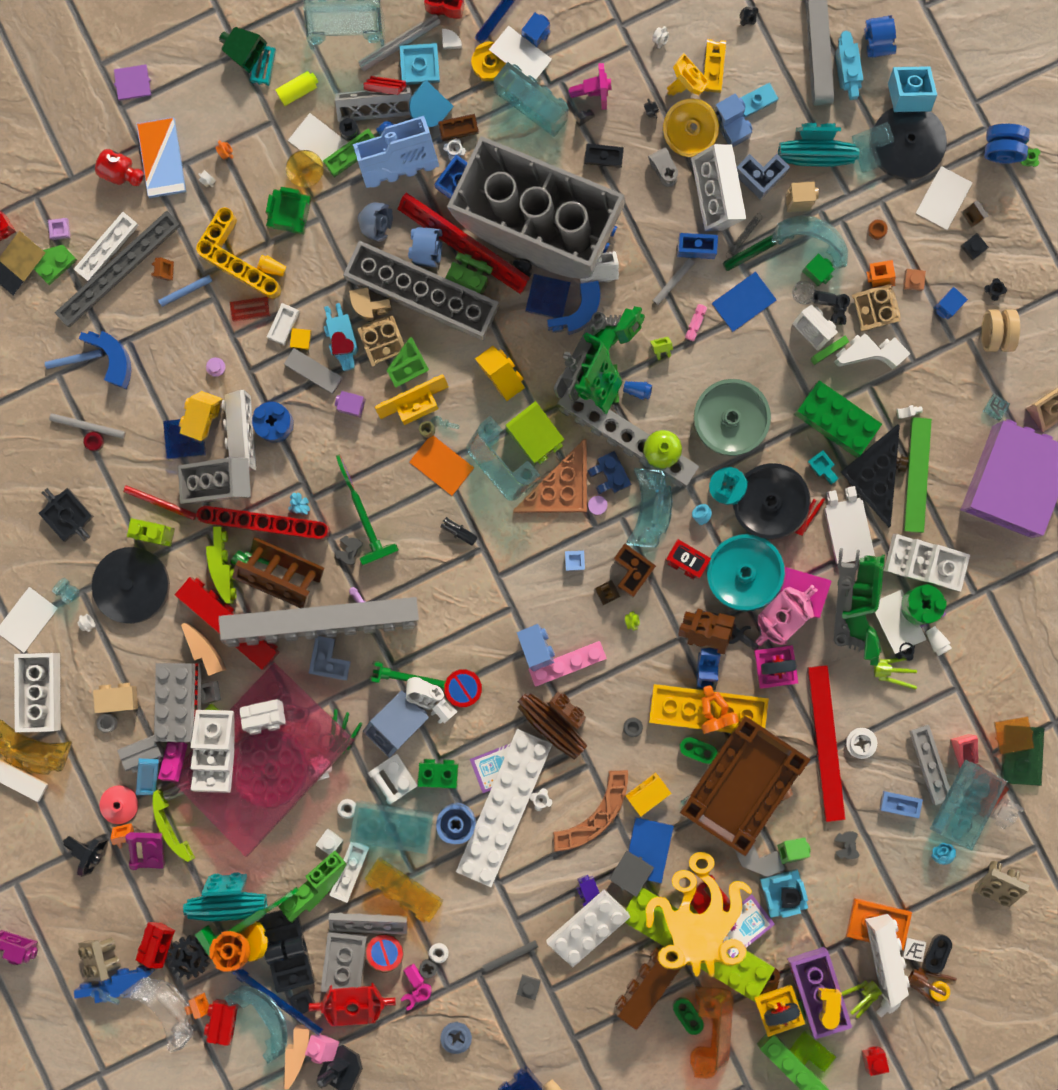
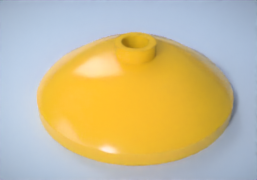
M694 98L681 100L669 109L664 118V138L668 146L677 154L685 157H694L714 145L719 135L717 114L709 104L702 100ZM692 123L697 125L696 130L691 128Z

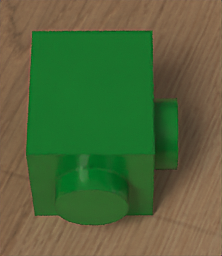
M818 253L805 266L802 272L819 287L822 283L826 285L832 279L831 273L835 269L829 259L823 258Z

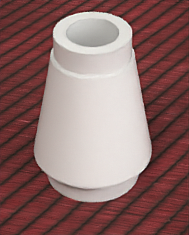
M936 626L926 631L933 652H936L938 656L952 649L948 639Z

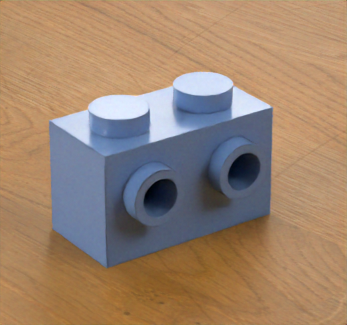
M539 624L516 632L528 666L532 671L554 663L553 657L555 653L552 646L547 644L546 640L549 637L545 628L542 629Z

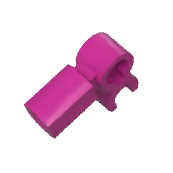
M414 963L403 970L413 988L416 987L412 994L407 993L401 998V1001L406 999L411 1001V1004L406 1007L407 1010H411L416 1002L419 1003L427 1000L432 993L431 986L423 982L424 978Z

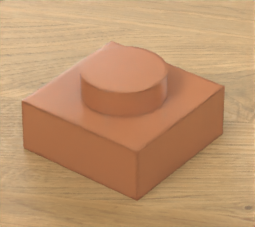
M906 269L903 289L923 291L926 271Z

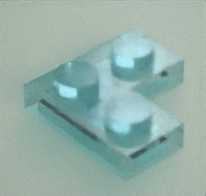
M888 122L851 136L853 144L860 151L858 161L861 172L865 173L881 167L876 148L894 142Z

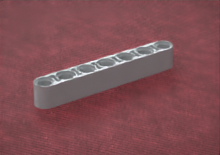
M805 0L813 106L832 105L834 102L828 3L827 0Z

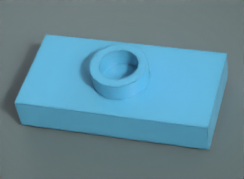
M770 83L741 97L746 106L743 116L746 118L778 101V97Z

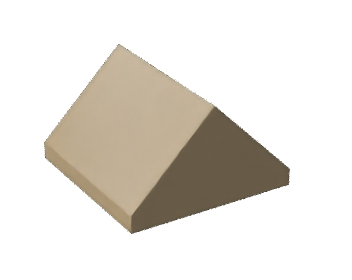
M1058 387L1026 408L1042 432L1058 423Z

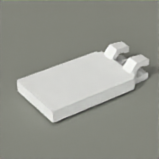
M855 486L845 488L847 501L838 502L836 490L826 492L828 505H826L827 508H824L836 565L838 564L840 548H843L842 562L844 563L855 561L857 550H860L859 560L866 555L875 556L863 500L857 498Z

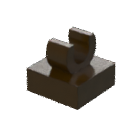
M978 200L961 212L971 228L988 217V212L984 210L983 204Z
M612 580L594 588L602 605L620 597Z

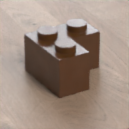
M625 543L613 558L614 562L628 571L617 587L633 598L656 565Z

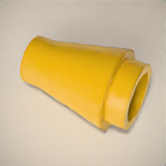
M261 255L257 269L265 274L283 277L287 266L282 265L268 255Z

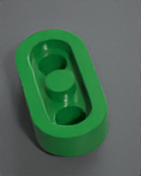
M692 737L682 739L679 745L683 755L705 764H711L717 755V750L714 746ZM691 743L692 749L686 750V744ZM705 750L710 751L709 757L704 756Z
M686 997L677 998L673 1003V1011L685 1030L691 1035L701 1033L704 1028V1022L691 1001ZM681 1004L686 1005V1008L684 1010L679 1009V1006ZM692 1020L697 1021L695 1026L690 1025Z

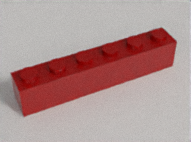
M189 577L174 595L220 634L219 616L236 615L233 612L235 609L230 604H226V602L223 604L219 600L220 596L213 590L209 592L204 587L206 584L198 577L196 579ZM266 640L259 641L257 645H247L246 642L239 643V646L235 647L261 670H265L280 653L275 643H267Z

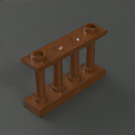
M254 537L250 550L252 556L247 563L238 560L232 578L298 608H304L310 591H307V588L312 580L318 583L321 582L325 568ZM260 557L270 561L264 571L254 567ZM277 565L288 569L282 579L271 575ZM294 573L305 577L299 587L289 583Z

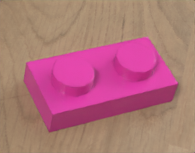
M167 742L158 779L179 782L188 744L184 742Z

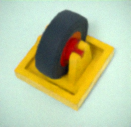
M792 985L754 997L768 1037L805 1024Z

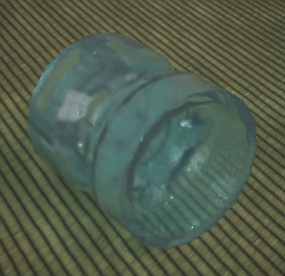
M64 577L53 587L52 592L56 596L62 597V601L65 604H69L77 597L80 590L76 586L70 585V581Z

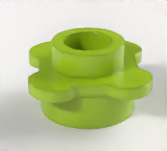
M632 611L625 615L627 629L638 630V626H640L638 614L635 615V612Z

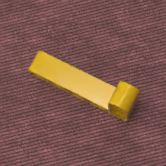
M220 208L197 243L196 250L205 261L270 299L279 297L281 288L275 279L222 249L237 220L229 208ZM225 215H231L227 222L222 221ZM215 231H221L219 237L213 238L212 235ZM205 247H211L209 253L203 254ZM222 256H226V262L220 264L219 259ZM237 266H243V270L240 273H235ZM255 275H258L259 280L255 283H252L251 278ZM275 285L276 288L273 292H267L268 286Z

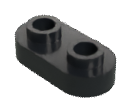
M935 935L925 955L924 966L932 973H939L944 969L951 952L952 941L946 935ZM942 940L943 946L938 947V942ZM936 959V964L931 965V960Z

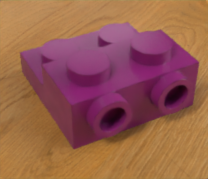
M0 930V951L5 950L3 959L8 960L7 962L13 965H19L23 962L29 963L30 959H35L38 953V948H36L38 941Z

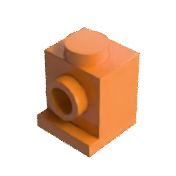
M893 260L871 263L869 265V271L866 272L867 282L872 283V288L889 284L895 286L896 275Z

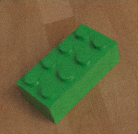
M820 380L815 383L794 413L799 419L856 458L863 453L882 426L881 422Z

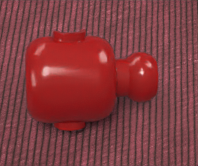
M104 149L99 154L95 163L96 175L116 185H122L127 180L132 186L137 187L141 184L144 177L142 170L132 168V160L129 157L111 149Z

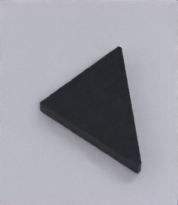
M899 424L894 426L841 471L843 476L852 486H855V490L888 528L891 526Z

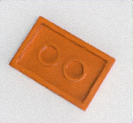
M854 898L846 937L870 943L865 919L888 914L897 922L898 931H896V936L900 939L902 950L904 951L912 912Z

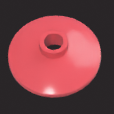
M123 785L107 789L100 799L101 814L107 821L113 824L129 822L138 811L139 803L136 794L132 789ZM115 802L120 803L119 809L114 807Z

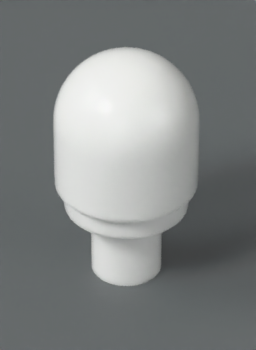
M884 998L880 1003L882 1006L876 1013L882 1018L887 1012L891 1014L898 1009L901 1002L891 1007Z

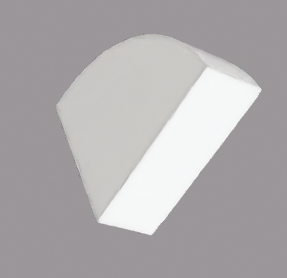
M442 29L443 50L462 48L461 40L456 33L448 29Z

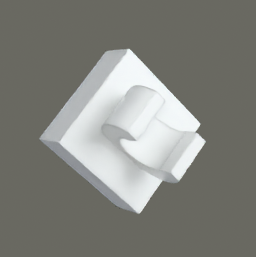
M444 698L432 708L431 715L437 714L440 717V720H438L440 724L447 722L457 713V710Z

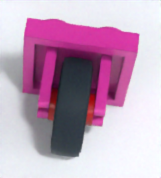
M793 645L754 650L759 689L799 684Z

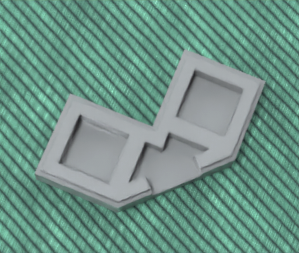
M754 845L746 856L735 850L741 866L769 877L785 870L777 850L760 858Z

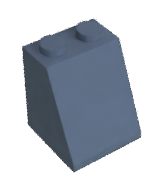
M401 690L367 724L363 732L390 758L429 717L424 708L406 700V693Z

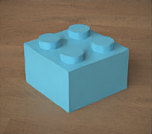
M893 67L888 87L894 112L932 111L937 92L931 67Z

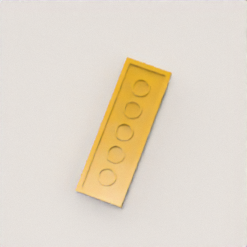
M653 684L649 723L702 729V724L708 721L703 715L701 698L705 697L703 690ZM719 692L729 705L727 713H737L739 721L745 715L762 727H766L768 698ZM714 700L710 701L711 714L714 718L718 719L721 716V707ZM737 723L715 731L731 733Z

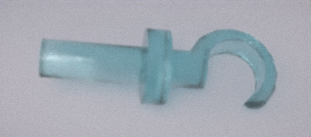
M434 416L431 419L432 424L435 419H439V425H442L444 429H447V427L459 429L460 427L458 424L450 423L447 419L442 421V418L439 416Z
M94 988L91 992V997L94 998V992L96 990L99 991V998L102 999V1002L106 1003L109 1001L117 1005L120 1000L111 997L110 993L106 992L103 994L100 988Z

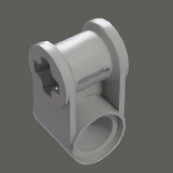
M663 148L648 156L649 162L661 183L666 187L675 185L678 170L668 150Z

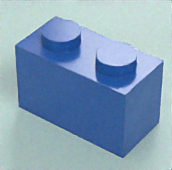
M680 233L677 243V257L715 259L718 235Z

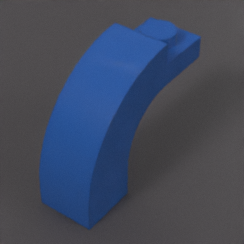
M599 280L580 283L581 305L579 309L570 316L548 319V331L553 330V333H557L567 328L568 335H571L586 328L592 315L598 311L600 302Z
M88 331V334L81 332L79 336L81 341L104 349L108 355L109 367L104 380L110 384L127 389L132 367L130 357L124 346L104 331L100 335Z

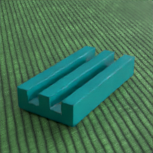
M269 46L264 48L259 78H256L260 57L252 69L251 83L256 82L260 85H270L276 48ZM268 51H271L265 79H263L268 57Z

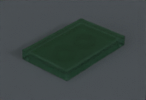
M1004 725L1001 783L1042 786L1043 727Z

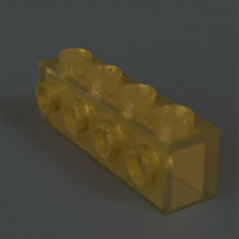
M381 857L377 859L365 877L368 886L375 890L377 888L384 892L383 895L391 901L395 899L400 903L399 906L405 911L411 910L416 914L415 917L422 922L427 921L430 923L443 903V899Z

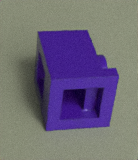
M588 875L578 878L580 887H577L580 898H585L582 901L584 906L600 893L594 877H589Z

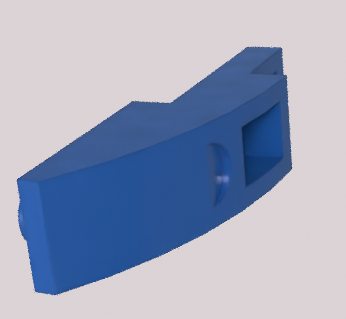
M145 965L138 966L136 970L130 971L129 968H122L117 970V973L111 979L99 981V984L92 985L91 982L79 984L80 987L74 990V998L94 996L95 1003L117 998L141 984L155 971V968H148Z

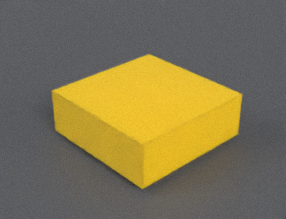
M292 328L290 348L310 350L312 331Z

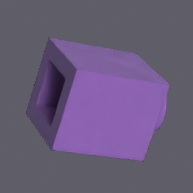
M341 391V394L336 397L335 406H337L338 412L361 418L366 399L363 396Z

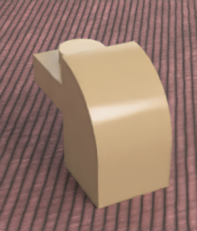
M368 287L349 291L351 304L355 312L364 320L374 321V313L385 315L388 314V311L392 310L390 299L372 302Z

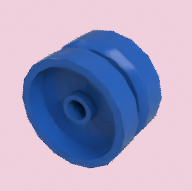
M996 124L990 126L986 134V140L989 143L985 146V158L997 163L1025 161L1028 156V146L1025 144L1029 142L1030 129L1019 124Z

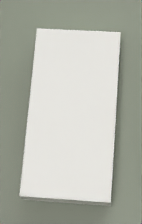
M282 303L267 338L285 346L300 311Z

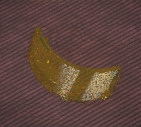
M0 720V754L4 756L5 762L20 770L34 774L47 775L51 771L60 772L63 770L72 741L63 743L40 742L15 732L13 728L3 720Z

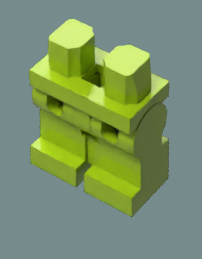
M131 518L126 537L171 547L175 528Z

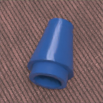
M625 381L623 392L641 400H649L652 385L648 384V382Z

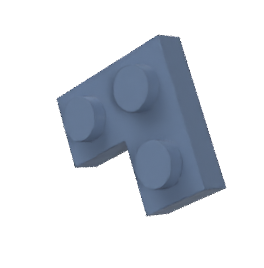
M318 636L315 639L309 674L348 680L351 661L332 658L336 639Z

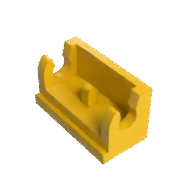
M655 772L625 796L641 817L672 793Z

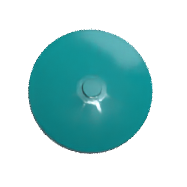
M750 534L733 536L722 542L710 557L711 560L707 567L709 586L716 598L731 609L738 611L761 609L770 604L783 587L785 580L783 559L776 547L766 539Z

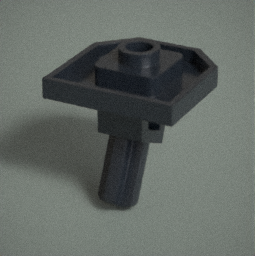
M67 836L63 840L64 846L72 851L71 855L80 860L77 875L83 877L92 874L94 867L102 859L101 853L109 838L105 836L95 838L90 845L81 843L71 836Z
M345 1045L338 1046L334 1060L324 1062L316 1080L318 1087L323 1088L331 1085L337 1090H353L363 1070L360 1055Z

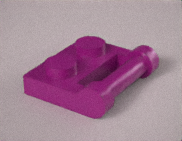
M130 832L126 834L125 838L129 846L130 855L128 864L131 870L139 868H164L165 858L162 833ZM136 842H141L143 858H138Z

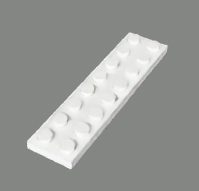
M517 728L476 823L474 833L457 867V873L492 887L552 747L550 742Z

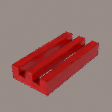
M371 76L363 85L365 91L399 95L406 88V81Z

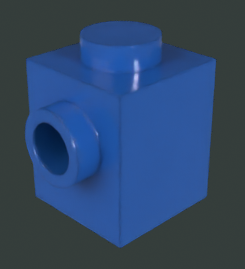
M534 12L522 28V36L538 47L541 41H545L551 33L548 18Z

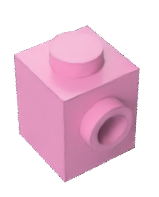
M311 1035L305 1055L311 1057V1061L318 1064L333 1061L339 1041L326 1035Z

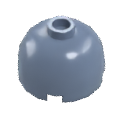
M370 203L359 213V227L367 238L382 242L387 238L388 235L385 234L388 227L391 230L393 211L388 208V204Z

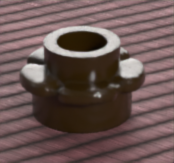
M904 454L900 458L897 457L896 469H898V473L900 471L906 472L909 457H904Z

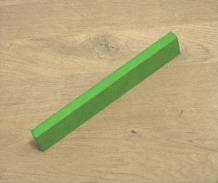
M911 418L904 532L924 533L932 419Z

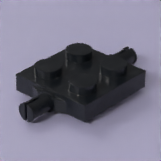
M48 488L42 491V494L49 502L38 514L61 540L66 542L73 535L78 534L84 542L87 541L91 536L83 528L94 516L69 488H66L61 494L56 496Z

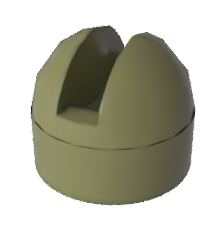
M425 421L419 426V432L422 436L430 438L435 434V426L431 422ZM426 427L431 430L429 433L425 430Z

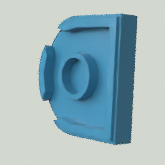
M424 80L409 101L410 117L415 119L424 116L428 127L438 125V122L442 121L454 107L427 80Z

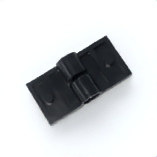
M281 910L265 914L258 921L266 931L264 936H267L268 943L264 955L267 964L270 965L276 993L315 983L299 916L290 922Z

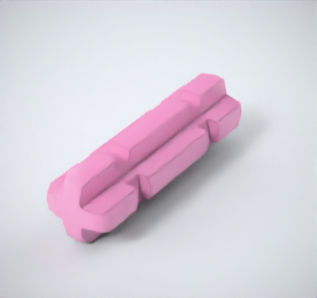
M697 305L696 313H694L689 330H687L685 335L687 340H695L696 332H698L704 318L703 315H705L707 310L706 306Z

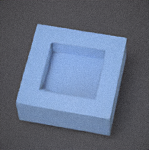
M584 550L565 551L566 571L585 570Z

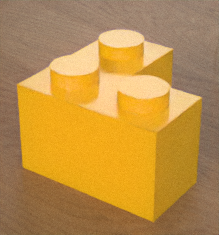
M493 345L475 358L482 371L488 376L506 401L525 389L521 382L524 380L518 371H514V363L509 357L507 358L502 349L498 351Z
M203 391L187 398L184 405L186 412L179 423V427H181L180 434L200 441L207 438L212 419L219 415L223 398Z

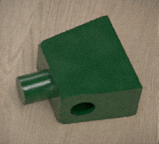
M234 27L230 34L222 32L219 37V41L224 44L222 51L249 74L267 45V42L259 34L238 27Z

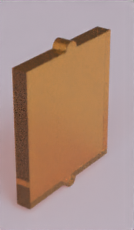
M1028 716L994 722L995 739L998 741L1000 754L1034 748L1033 731L1030 729Z

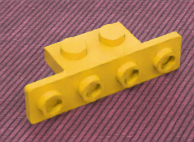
M442 374L387 401H383L374 408L380 419L398 412L403 424L406 425L438 410L439 408L432 395L449 386Z

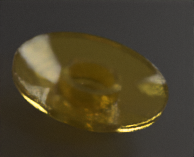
M297 151L290 156L286 163L287 177L298 187H312L323 176L324 166L322 160L312 151ZM308 168L309 172L304 174L302 173L303 169Z

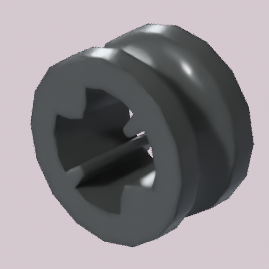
M431 959L423 960L419 968L420 974L424 978L433 977L437 971V964ZM425 964L433 966L434 969H431V973L423 970Z

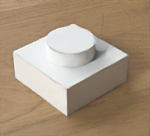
M327 829L316 846L330 855L334 850L336 851L343 839L330 829Z

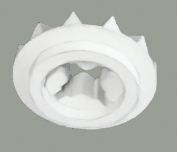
M857 728L851 731L846 738V747L849 753L856 758H868L877 749V738L869 729ZM859 735L862 740L869 741L863 745V749L860 746L854 745L859 742Z

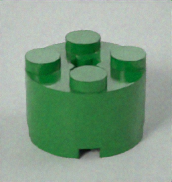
M928 584L910 589L904 594L901 602L904 617L916 625L936 622L943 616L947 606V602L940 590Z

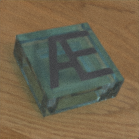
M993 394L984 407L983 412L1000 421L1010 403Z

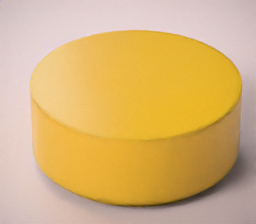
M935 981L931 984L946 993L943 996L929 989V993L934 1000L943 1002L949 998L950 988L946 983Z

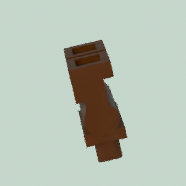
M698 608L696 614L686 611L678 636L688 638V645L693 646L695 644L699 647H713L718 649L717 653L725 655L733 632L735 617L721 613L717 616L708 611L703 612L702 609Z

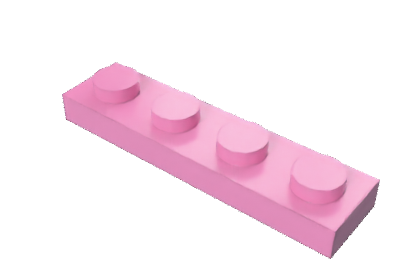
M598 641L553 659L554 663L536 671H532L530 668L528 670L536 687L607 658L601 642Z

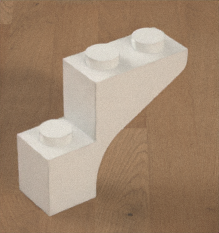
M866 334L861 337L857 335L849 342L852 345L847 350L843 348L836 354L838 359L834 363L842 367L876 359L886 363L893 370L910 355V352L895 337L891 341L886 339L878 347Z

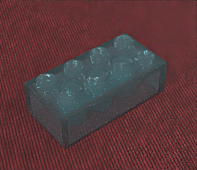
M507 62L494 78L495 93L553 137L556 136L568 120V104L563 99L554 97L551 90L544 86L542 88L538 85L534 77L531 75L526 76L522 73V69L518 65H512Z
M964 760L930 829L972 851L1007 780L975 763Z
M358 800L355 805L350 842L427 854L435 813Z

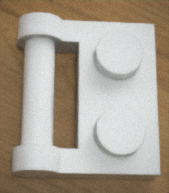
M397 753L368 772L370 778L373 777L387 798L386 802L388 805L418 786ZM380 771H385L398 791L396 794L393 795L379 774Z

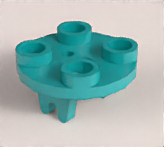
M725 467L716 471L711 477L709 489L712 497L719 503L735 505L746 494L748 482L744 474L737 468Z

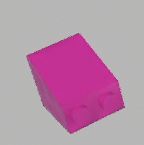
M785 567V580L780 593L787 587L805 592L811 585L815 586L814 589H817V592L810 597L814 613L813 618H820L832 581Z

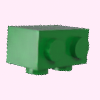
M424 759V762L419 763L418 787L457 788L459 764L455 763V760L444 759L443 763H436L435 759Z

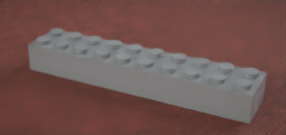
M417 597L219 616L220 638L228 647H237L239 643L244 642L247 645H257L259 641L264 640L267 643H277L279 639L284 638L287 641H296L298 637L304 636L306 639H316L318 635L324 634L326 637H336L337 633L356 635V631H364L367 634L375 633L376 629H384V632L395 631L396 627H403V630L414 629V626L418 625L419 622Z

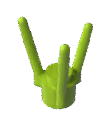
M880 659L878 666H874V677H879V681H887L907 688L917 689L915 685L887 677L891 676V672L917 673V670L892 668L889 663L905 661L906 659Z
M865 980L861 984L841 992L842 996H845L859 989H864L861 993L865 998L850 1012L853 1015L862 1007L856 1015L857 1019L882 994L874 981L868 983Z

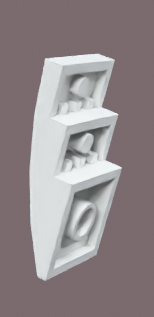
M893 534L884 571L961 592L970 554L918 539H911L899 534Z
M196 710L191 748L193 749L191 790L193 792H231L235 739L234 711Z

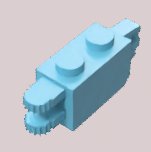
M845 30L838 39L839 44L835 52L839 85L844 91L848 90L849 100H857L859 88L862 87L861 83L863 81L858 43H853L850 31Z
M340 303L336 304V311L339 316L334 318L331 316L332 313L329 306H325L327 326H324L326 336L331 339L335 332H342L347 339L353 341L355 346L352 353L335 355V357L340 361L344 371L355 369L354 355L358 352V346L348 314L343 315ZM329 344V349H330L331 355H333V354H332V344Z

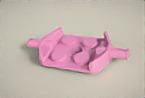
M811 585L805 592L791 587L785 588L758 615V625L762 632L755 640L757 645L762 646L768 639L780 645L787 644V640L810 618L814 617L810 597L817 592V589H814L815 586ZM780 612H784V613H785V615H786V620H785V622H783V621L780 620V618H779Z

